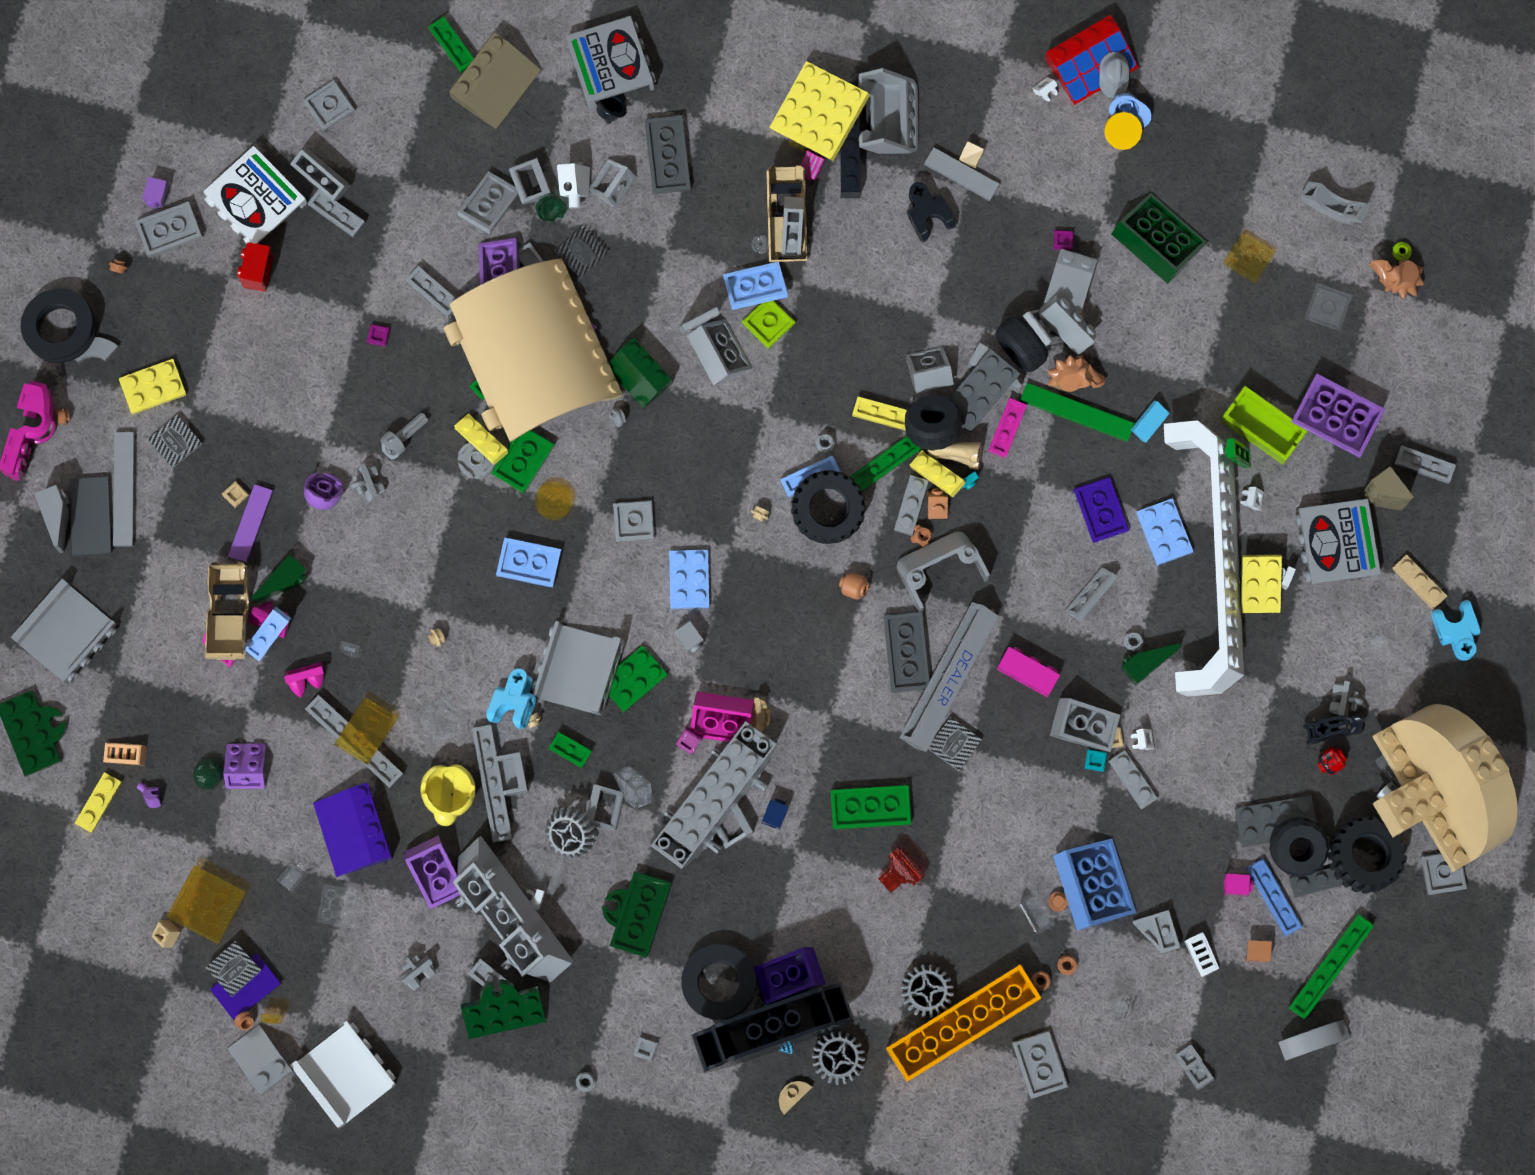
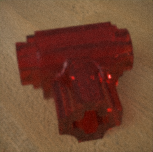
M898 847L888 856L890 859L889 869L878 879L892 893L902 883L904 885L909 883V885L915 886L925 875L921 867L905 849Z

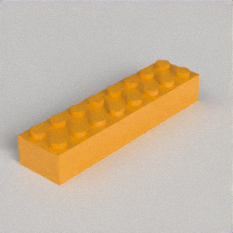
M1019 965L886 1048V1051L907 1083L1036 1003L1041 997L1022 966Z

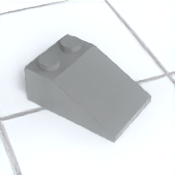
M1060 249L1044 305L1058 294L1061 298H1065L1068 301L1070 308L1074 312L1077 311L1081 315L1097 259Z
M54 485L34 494L53 545L59 553H63L69 513L67 504H70V501L64 490H60L57 485Z
M1060 698L1050 736L1111 752L1120 715L1070 698Z
M260 1025L227 1048L249 1081L262 1096L294 1073Z

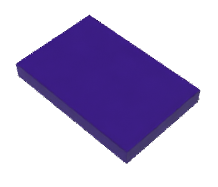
M1110 477L1074 489L1092 543L1129 532Z
M258 953L253 955L251 959L262 971L233 997L219 983L210 989L234 1021L238 1014L248 1011L281 985Z

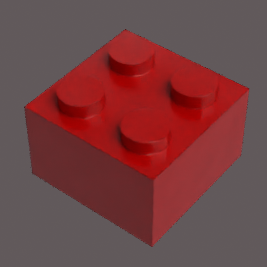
M247 242L246 248L243 247L241 253L243 263L242 266L238 267L237 277H239L243 288L266 292L274 258L270 246Z

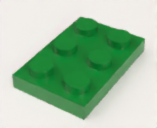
M530 430L510 442L507 447L508 454L498 461L491 475L525 494L554 448V444Z
M642 645L617 667L608 696L624 713L666 678L668 674Z

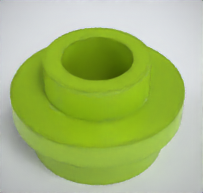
M1405 242L1397 243L1392 250L1393 257L1398 261L1409 259L1412 253L1411 247ZM1399 249H1404L1405 254H1401Z

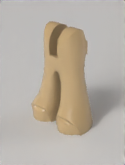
M981 442L954 443L942 450H928V455L935 459L954 460L967 465L970 469L979 470L982 447Z

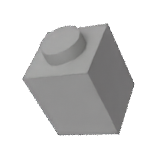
M691 621L674 632V635L687 653L691 651L695 653L702 648L703 638Z

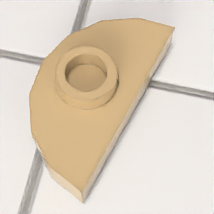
M755 697L750 725L763 732L769 726L771 711L767 708L765 700Z
M801 1081L791 1082L786 1085L779 1096V1106L782 1113L785 1115L812 1086Z

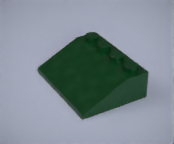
M1152 193L1148 194L1133 208L1111 233L1112 236L1167 284L1207 244L1206 240Z

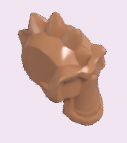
M1403 259L1399 261L1398 266H1390L1386 260H1374L1372 263H1369L1370 268L1379 276V281L1385 286V292L1391 290L1392 293L1399 292L1400 296L1404 299L1407 293L1416 296V286L1424 285L1420 276L1423 268L1417 266L1413 261Z
M1082 354L1076 358L1070 355L1064 361L1057 359L1056 367L1048 370L1051 376L1048 385L1058 387L1067 392L1090 385L1093 388H1098L1106 383V378L1098 373L1091 364H1088Z

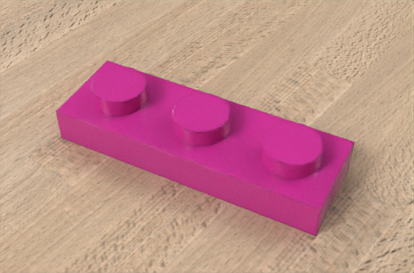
M1009 398L988 452L1006 459L1027 407L1026 404Z

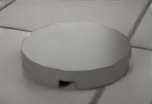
M470 442L463 445L458 453L459 468L469 478H484L495 467Z

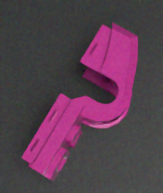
M31 380L30 385L24 383L17 408L24 410L23 416L36 419L37 413L40 414L42 423L38 427L23 426L18 430L10 428L0 461V471L5 476L16 481L21 480L24 476L27 466L25 459H28L31 454L30 443H45L55 432L54 403L51 391L47 389L46 384ZM52 422L53 426L50 435L41 439L40 437L48 432Z

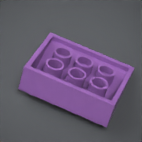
M1316 374L1291 422L1360 458L1385 409Z

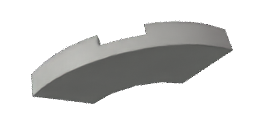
M94 337L88 350L74 360L80 363L84 359L96 357L107 361L119 347L110 340Z

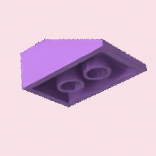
M516 238L479 243L480 285L520 269Z
M439 835L403 852L405 861L430 909L460 895L458 889L453 884V881L457 878V872Z

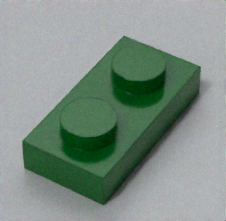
M560 732L557 733L548 748L580 768L584 767L592 753L591 750Z

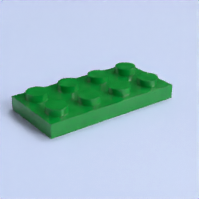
M908 785L830 790L833 830L911 825Z

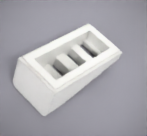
M1203 932L1184 941L1201 977L1219 969ZM1201 940L1202 944L1193 948L1192 944ZM1205 948L1206 951L1196 955L1195 951ZM1206 955L1209 956L1208 959L1199 962V958ZM1212 962V966L1204 970L1202 969L1203 965Z

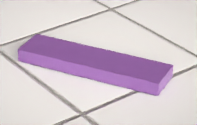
M254 484L228 557L245 563L248 562L273 490Z

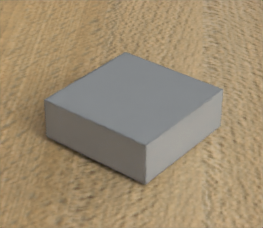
M640 1036L633 1055L652 1062L658 1043Z

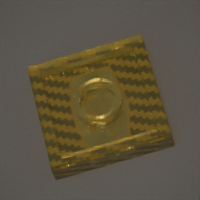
M1243 232L1223 262V265L1256 284L1276 251Z

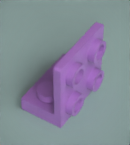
M227 744L224 765L226 789L265 788V744Z

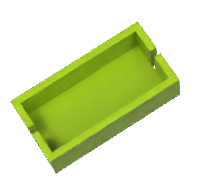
M1244 386L1221 419L1222 423L1282 465L1285 464L1307 433V430L1292 423V419L1246 386Z

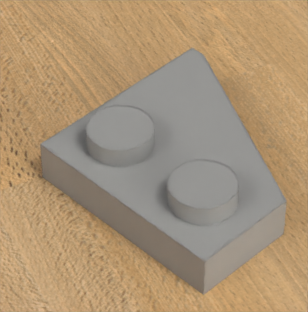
M1169 910L1133 921V924L1162 954L1181 948Z

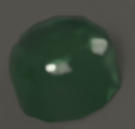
M546 194L538 199L535 210L537 216L543 221L554 222L555 219L565 216L567 208L566 203L558 195Z
M207 758L201 760L193 771V781L197 787L203 790L216 788L223 777V768L214 759Z

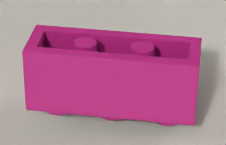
M1009 647L997 670L1048 698L1060 676L1057 673L1058 670L1049 665L1047 667L1041 665V661L1033 656L1029 658L1023 655L1024 652L1017 647H1013V649Z

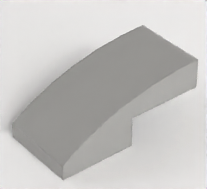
M1189 1045L1175 1055L1197 1091L1214 1080L1192 1045Z

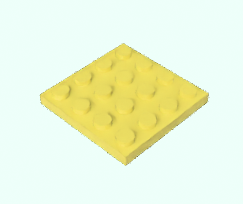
M806 61L769 128L834 161L870 94Z

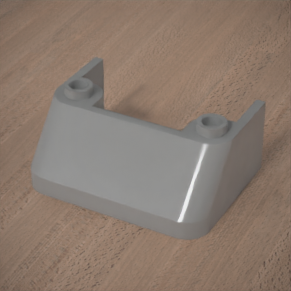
M954 532L899 559L897 571L918 612H923L924 609L915 591L925 584L926 577L923 569L956 553L965 564L975 562L984 582L989 580L990 574L976 547L963 532Z

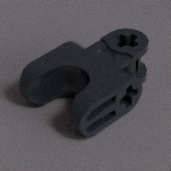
M916 182L912 184L908 197L913 208L907 210L906 213L920 241L923 243L928 241L929 233L926 228V222L929 219L937 218L944 223L947 229L955 228V220L942 195L940 194L933 198L924 183ZM916 190L918 192H922V195L920 197L918 194L915 195Z
M1339 715L1305 724L1303 729H1307L1309 739L1306 741V744H1317L1334 738H1344L1360 734L1365 729V721L1360 716L1348 717Z

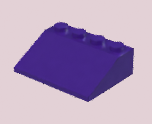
M368 783L346 789L313 803L336 877L392 859Z

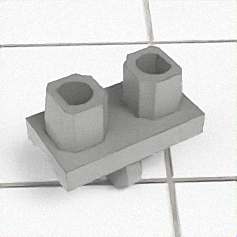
M365 464L360 465L359 469L355 471L357 476L353 477L355 484L351 485L350 488L351 491L357 490L359 496L365 494L369 503L374 501L377 496L383 494L385 489L381 482L373 484L371 480L378 476L376 466L366 467Z
M1344 681V684H1334L1333 695L1341 696V702L1330 703L1329 711L1331 713L1348 716L1349 710L1356 712L1357 705H1363V700L1358 699L1359 692H1353L1354 685L1351 682Z
M417 955L411 960L406 956L404 959L407 963L401 967L405 973L399 978L404 985L407 984L412 990H416L421 985L416 976L423 972L427 979L436 974V971L427 955L421 960Z

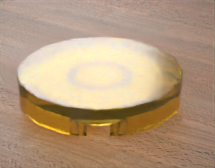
M548 482L540 487L535 496L537 511L548 520L553 521L564 518L569 514L573 506L572 493L562 483Z

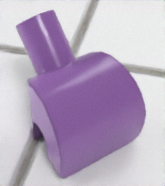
M142 782L139 783L137 789L143 793L147 806L150 808L160 807L159 787H147Z

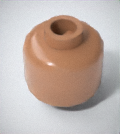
M849 572L846 576H842L839 587H841V592L844 596L859 600L867 595L869 583L865 576Z

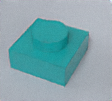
M976 472L963 479L965 484L961 489L966 488L968 490L977 484L975 480L979 477Z

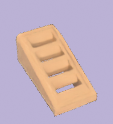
M105 743L103 762L145 766L147 746ZM112 747L115 748L114 759H111ZM120 748H123L122 759H119ZM128 749H131L130 760H127Z

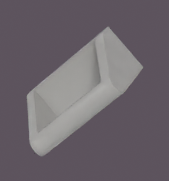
M537 158L509 169L522 205L552 197ZM533 169L542 192L527 197L518 172Z
M607 159L589 186V192L616 208L636 179V176L628 167ZM611 167L618 170V173L604 193L596 190Z
M594 784L586 815L587 819L592 818L590 824L596 825L595 827L616 831L625 793ZM601 792L616 795L609 825L595 821Z
M737 803L731 812L743 833L730 841L720 825L717 835L725 849L753 834Z

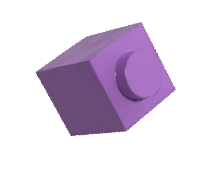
M148 177L142 197L148 207L158 208V206H164L169 188L167 181Z

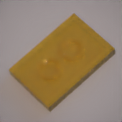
M364 698L334 745L368 765L398 717L369 699Z

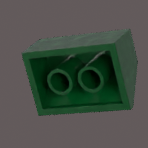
M635 338L623 346L609 362L615 378L643 409L672 385V379Z

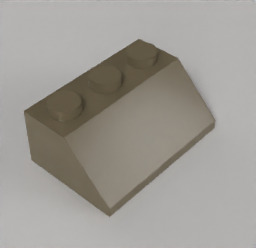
M1391 467L1373 478L1364 489L1365 499H1368L1369 504L1373 503L1376 507L1402 511L1414 498Z

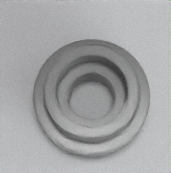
M620 408L611 410L609 415L611 423L621 427L626 422L624 413Z
M824 433L817 437L816 447L820 452L827 453L834 448L835 441L830 434ZM823 440H827L829 445L825 447L821 443Z
M1129 632L1124 638V645L1130 651H1137L1143 645V637L1138 632ZM1135 638L1137 644L1132 645L1130 639Z
M583 1072L577 1076L576 1086L580 1091L589 1092L595 1087L596 1081L591 1073ZM585 1078L590 1081L587 1086L582 1084V1080Z

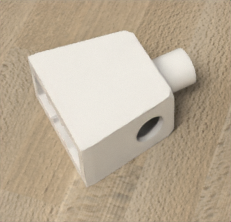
M575 163L557 165L560 195L569 198V208H580V198L588 197L590 167Z

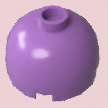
M313 473L305 481L304 497L310 506L319 510H329L336 506L342 497V483L337 477L329 473H324V475Z

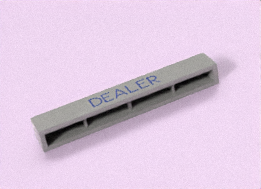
M971 603L899 737L916 749L927 752L978 654L986 643V639L995 626L999 616L984 605Z

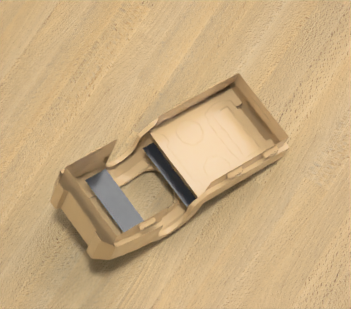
M771 165L767 169L769 262L807 261L805 169L801 165H796L795 167H776ZM777 194H795L796 197L804 198L800 259L778 260L782 253L783 213H777V210L776 213L771 211L772 202H776L777 209Z
M212 562L208 567L207 579L210 609L207 610L205 658L216 660L245 659L246 621L249 613V570L243 562H238V564H218L217 562ZM222 595H238L240 603L241 600H245L246 609L244 612L239 611V613L215 612V601L220 600Z

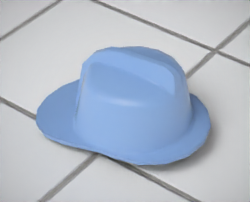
M1129 93L1115 95L1109 107L1111 116L1117 112H1129L1138 118L1142 128L1149 124L1151 112L1145 104Z

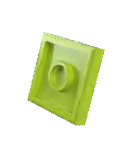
M775 301L761 303L742 321V324L769 349L796 322Z

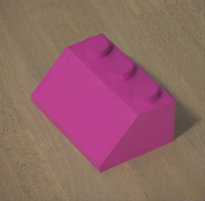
M696 691L690 729L702 738L730 742L745 721L751 724L754 700Z

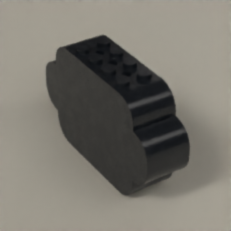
M836 983L824 988L813 989L721 1021L691 1036L705 1074L735 1066L782 1048L824 1035L854 1022L855 1019L842 983ZM785 1010L784 1028L788 1032H793L794 1035L779 1040L781 1021L779 1018L771 1017L770 1015ZM767 1016L765 1034L768 1038L775 1039V1041L766 1045H760L762 1028L759 1023L761 1018ZM789 1021H794L795 1024H790V1023H788V1022H789ZM775 1027L776 1030L772 1031L770 1030V1028ZM752 1034L758 1035L757 1037H751Z

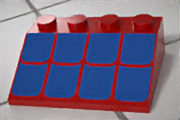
M1111 15L1047 51L1045 55L1046 62L1074 105L1101 90L1099 84L1100 63L1108 53L1116 52L1125 56L1129 65V73L1139 68L1121 30Z

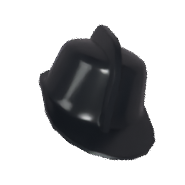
M622 94L599 100L597 103L596 111L605 120L606 124H611L618 118L626 116L627 109Z

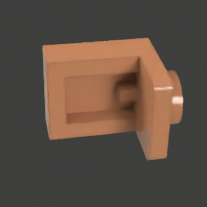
M940 488L928 491V519H947V493Z

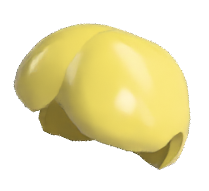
M454 764L449 767L444 765L433 766L422 778L420 787L421 797L425 806L434 814L435 820L439 825L449 826L453 824L457 816L465 813L474 801V779L470 772L461 765Z

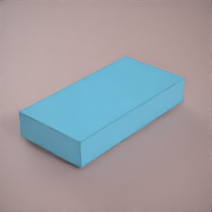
M1153 401L1132 427L1131 431L1141 441L1146 443L1170 413L1158 401Z

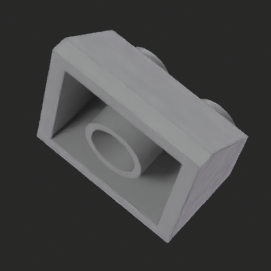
M943 346L906 355L916 393H925L929 390L954 385L951 366Z

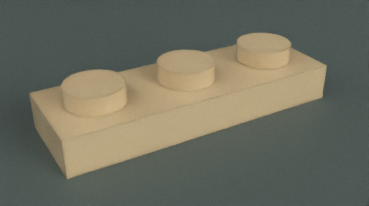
M1405 555L1392 568L1432 610L1447 597L1408 555Z

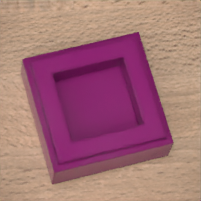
M1054 230L1053 250L1064 249L1072 251L1073 231Z
M371 324L367 344L386 347L390 328Z
M687 727L676 745L692 755L703 738Z

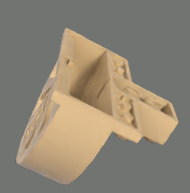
M1433 704L1422 708L1372 736L1402 786L1373 803L1392 837L1423 822L1451 871L1454 872L1502 845L1512 836L1517 822L1518 807L1515 788L1509 773L1510 769L1491 737L1467 715L1447 705Z

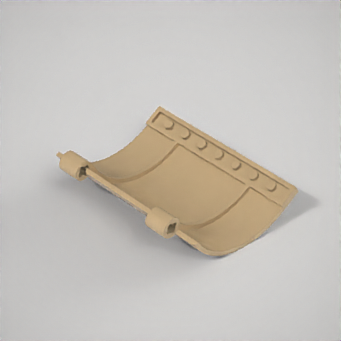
M562 258L532 264L501 275L470 290L449 304L456 322L448 324L443 329L451 346L462 345L489 407V410L481 414L489 432H494L504 427L511 442L533 428L567 412L599 401L617 399L623 395Z

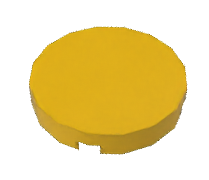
M1117 112L1105 123V139L1116 149H1130L1141 139V123L1137 117L1129 112Z

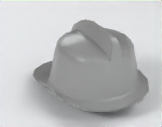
M1116 52L1108 53L1101 60L1099 78L1102 93L1109 98H1114L1116 94L1125 93L1129 83L1128 61L1125 56Z

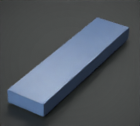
M1264 858L1247 867L1248 873L1283 935L1286 937L1302 928L1301 923Z

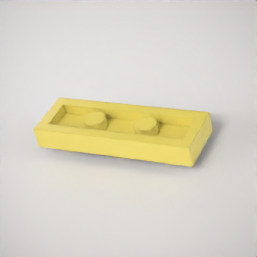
M857 397L852 414L853 417L906 431L905 413L907 410Z
M467 414L454 425L455 429L493 465L508 454V449L470 414Z
M923 451L910 464L913 470L952 497L965 484L962 478Z
M104 772L75 824L93 833L122 782Z

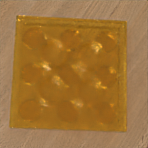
M194 865L166 917L219 945L247 892Z

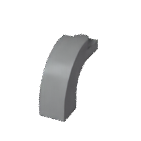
M1308 181L1300 196L1313 209L1334 220L1353 225L1354 222L1362 223L1370 208L1367 203L1350 201L1337 196L1322 183Z
M1341 1020L1280 1041L1279 1045L1286 1061L1350 1039L1351 1037L1345 1021Z

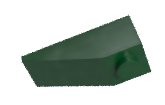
M289 554L252 595L251 599L253 602L258 603L295 588L298 584L302 585L307 580L309 572Z
M1175 644L1137 653L1133 657L1130 654L1122 661L1124 665L1121 667V670L1137 686L1181 648V645Z

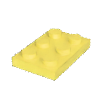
M174 359L119 378L132 415L186 395Z
M1242 555L1241 613H1280L1281 555Z

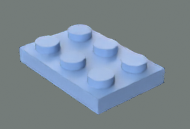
M779 262L723 274L732 310L788 297Z
M1173 498L1136 512L1157 566L1193 553Z
M504 538L496 576L553 588L561 549Z
M708 550L669 551L671 609L709 608Z

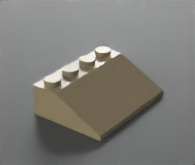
M494 32L449 91L450 97L497 130L541 72V69L508 41Z

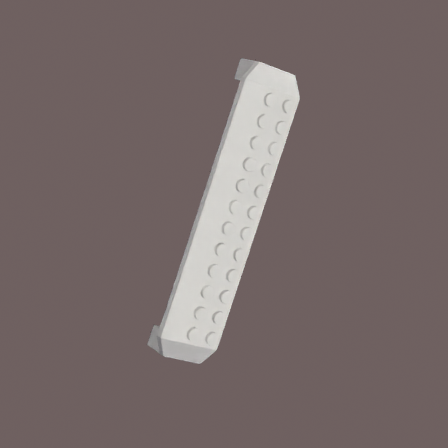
M1198 420L1164 424V437L1167 445L1175 450L1200 448L1211 458L1220 647L1202 670L1175 672L1176 692L1185 696L1221 694L1244 676L1234 462L1225 455L1224 447L1227 445V442Z

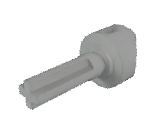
M420 413L396 435L390 431L386 432L380 438L382 452L391 460L399 457L405 451L403 443L429 421L426 415Z

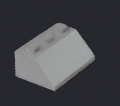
M726 319L700 325L687 336L714 386L725 383L752 369Z

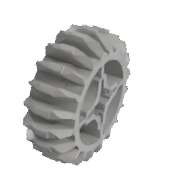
M573 806L568 809L567 807H562L549 816V821L545 825L547 829H545L544 833L548 834L546 840L551 841L549 847L554 846L556 848L554 853L560 851L561 857L567 855L568 859L573 857L576 859L586 855L592 849L596 841L594 837L597 832L593 831L596 825L590 824L592 818H586L587 812L581 814L580 808L574 810ZM561 820H568V821H570V823H569V824H568V823H564V824H563V823H561L560 821H561ZM580 842L581 845H572L571 843Z
M924 964L921 965L920 972L917 967H914L915 975L909 971L907 975L911 979H903V982L908 985H901V989L906 990L905 993H901V997L908 998L903 1001V1004L905 1005L910 1002L911 1005L908 1007V1010L911 1011L913 1007L916 1008L914 1015H918L919 1010L922 1011L923 1018H925L926 1012H929V1016L932 1018L934 1010L937 1015H940V1007L944 1011L947 1009L944 1002L951 1004V1000L947 999V996L953 997L954 993L948 992V990L953 989V985L947 986L946 984L951 981V978L949 977L944 980L943 977L946 975V972H942L941 975L938 974L940 967H937L935 972L932 971L933 966L931 964L928 970H925ZM927 975L937 978L942 986L931 985ZM922 976V987L911 991L913 981ZM925 985L929 986V988L931 987L933 990L929 994V1001L928 996H925V994L921 992L922 990H924ZM943 992L942 1000L933 1006L932 996L935 993ZM912 997H923L927 1007L917 1004Z
M841 1031L838 1032V1037H835L834 1032H831V1039H828L826 1035L823 1036L826 1041L825 1043L818 1040L817 1043L821 1048L814 1047L813 1050L819 1053L818 1055H812L813 1059H818V1062H814L813 1066H820L816 1070L817 1074L821 1071L824 1072L821 1076L822 1080L829 1076L828 1083H831L832 1078L836 1079V1085H839V1079L843 1080V1084H847L846 1077L853 1081L852 1073L857 1076L860 1075L856 1068H864L863 1065L859 1064V1061L864 1062L865 1058L859 1057V1055L865 1053V1051H858L857 1048L862 1045L860 1042L856 1045L853 1044L856 1037H853L851 1041L848 1040L849 1033H846L845 1038H842ZM841 1042L837 1051L825 1050L829 1044ZM847 1045L854 1051L855 1061L846 1057L845 1048ZM843 1049L841 1054H843L842 1057L846 1061H840L835 1068L836 1062L831 1055H838L840 1050ZM822 1055L832 1060L831 1071L825 1068ZM840 1065L852 1066L850 1071L844 1074H836Z

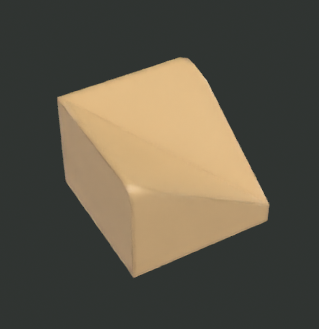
M967 142L958 161L976 169L984 154V149Z
M159 920L152 937L162 948H171L174 946L181 931L170 920Z

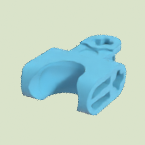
M1464 600L1459 606L1461 621L1458 623L1449 622L1441 610H1432L1431 617L1442 646L1451 644L1456 658L1461 661L1471 659L1476 653L1473 636L1480 634V628L1470 601ZM1463 647H1464L1465 649L1469 648V651H1468V653H1466V651H1463V652H1462L1461 649H1462Z
M513 670L508 677L506 687L496 688L486 714L489 722H500L507 711L514 709V725L519 729L527 727L536 703V697L530 693L534 682L524 670Z

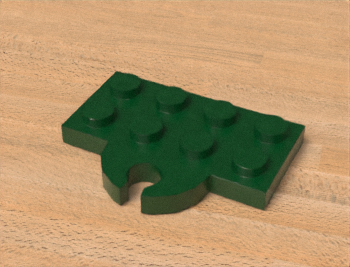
M32 690L0 703L1 720L25 777L62 762L55 744L63 738L67 729V722H61L58 727L51 726V720L54 717L61 718L64 715L54 707H40Z
M634 871L628 890L618 889L606 896V901L613 900L618 903V908L615 911H610L607 907L602 906L604 918L610 925L615 927L610 947L640 957H648L671 883Z
M499 979V985L502 990L494 992L492 981L488 982L480 992V1000L460 1004L468 1038L473 1039L545 1023L546 1019L538 987L518 991L516 985L512 982Z

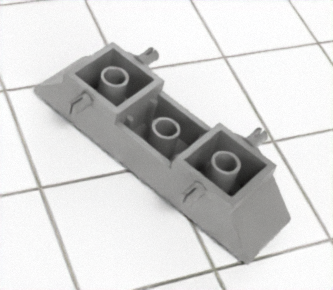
M745 721L723 752L717 747L714 748L711 754L717 757L716 761L678 811L674 813L668 809L665 812L664 816L668 817L670 821L652 843L651 847L681 869L695 858H698L702 851L707 848L718 854V850H721L722 847L713 842L714 836L735 804L755 785L763 792L769 787L760 778L777 744Z
M481 836L478 837L458 856L457 878L453 881V884L458 889L460 897L455 901V905L462 907L466 902L475 913L482 912L503 941L499 946L507 958L501 964L504 970H508L513 966L521 976L528 974L547 982H552L574 961Z

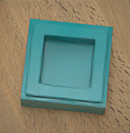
M1088 749L1084 769L1104 772L1107 752Z

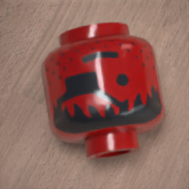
M1331 746L1318 756L1320 762L1317 765L1323 774L1327 772L1329 775H1335L1346 767L1347 758L1339 747L1336 749Z

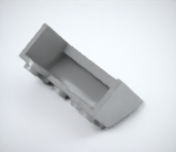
M884 68L860 73L858 87L868 92L871 96V131L865 130L860 133L859 147L877 154H909L916 152L918 149V89L916 82L911 78Z

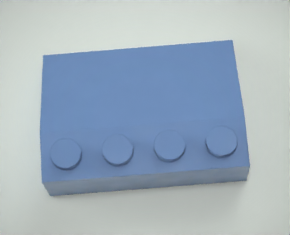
M1113 839L1065 850L1053 856L1077 931L1136 913Z

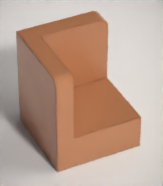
M1249 940L1247 942V957H1245V961L1269 963L1271 961L1272 942Z

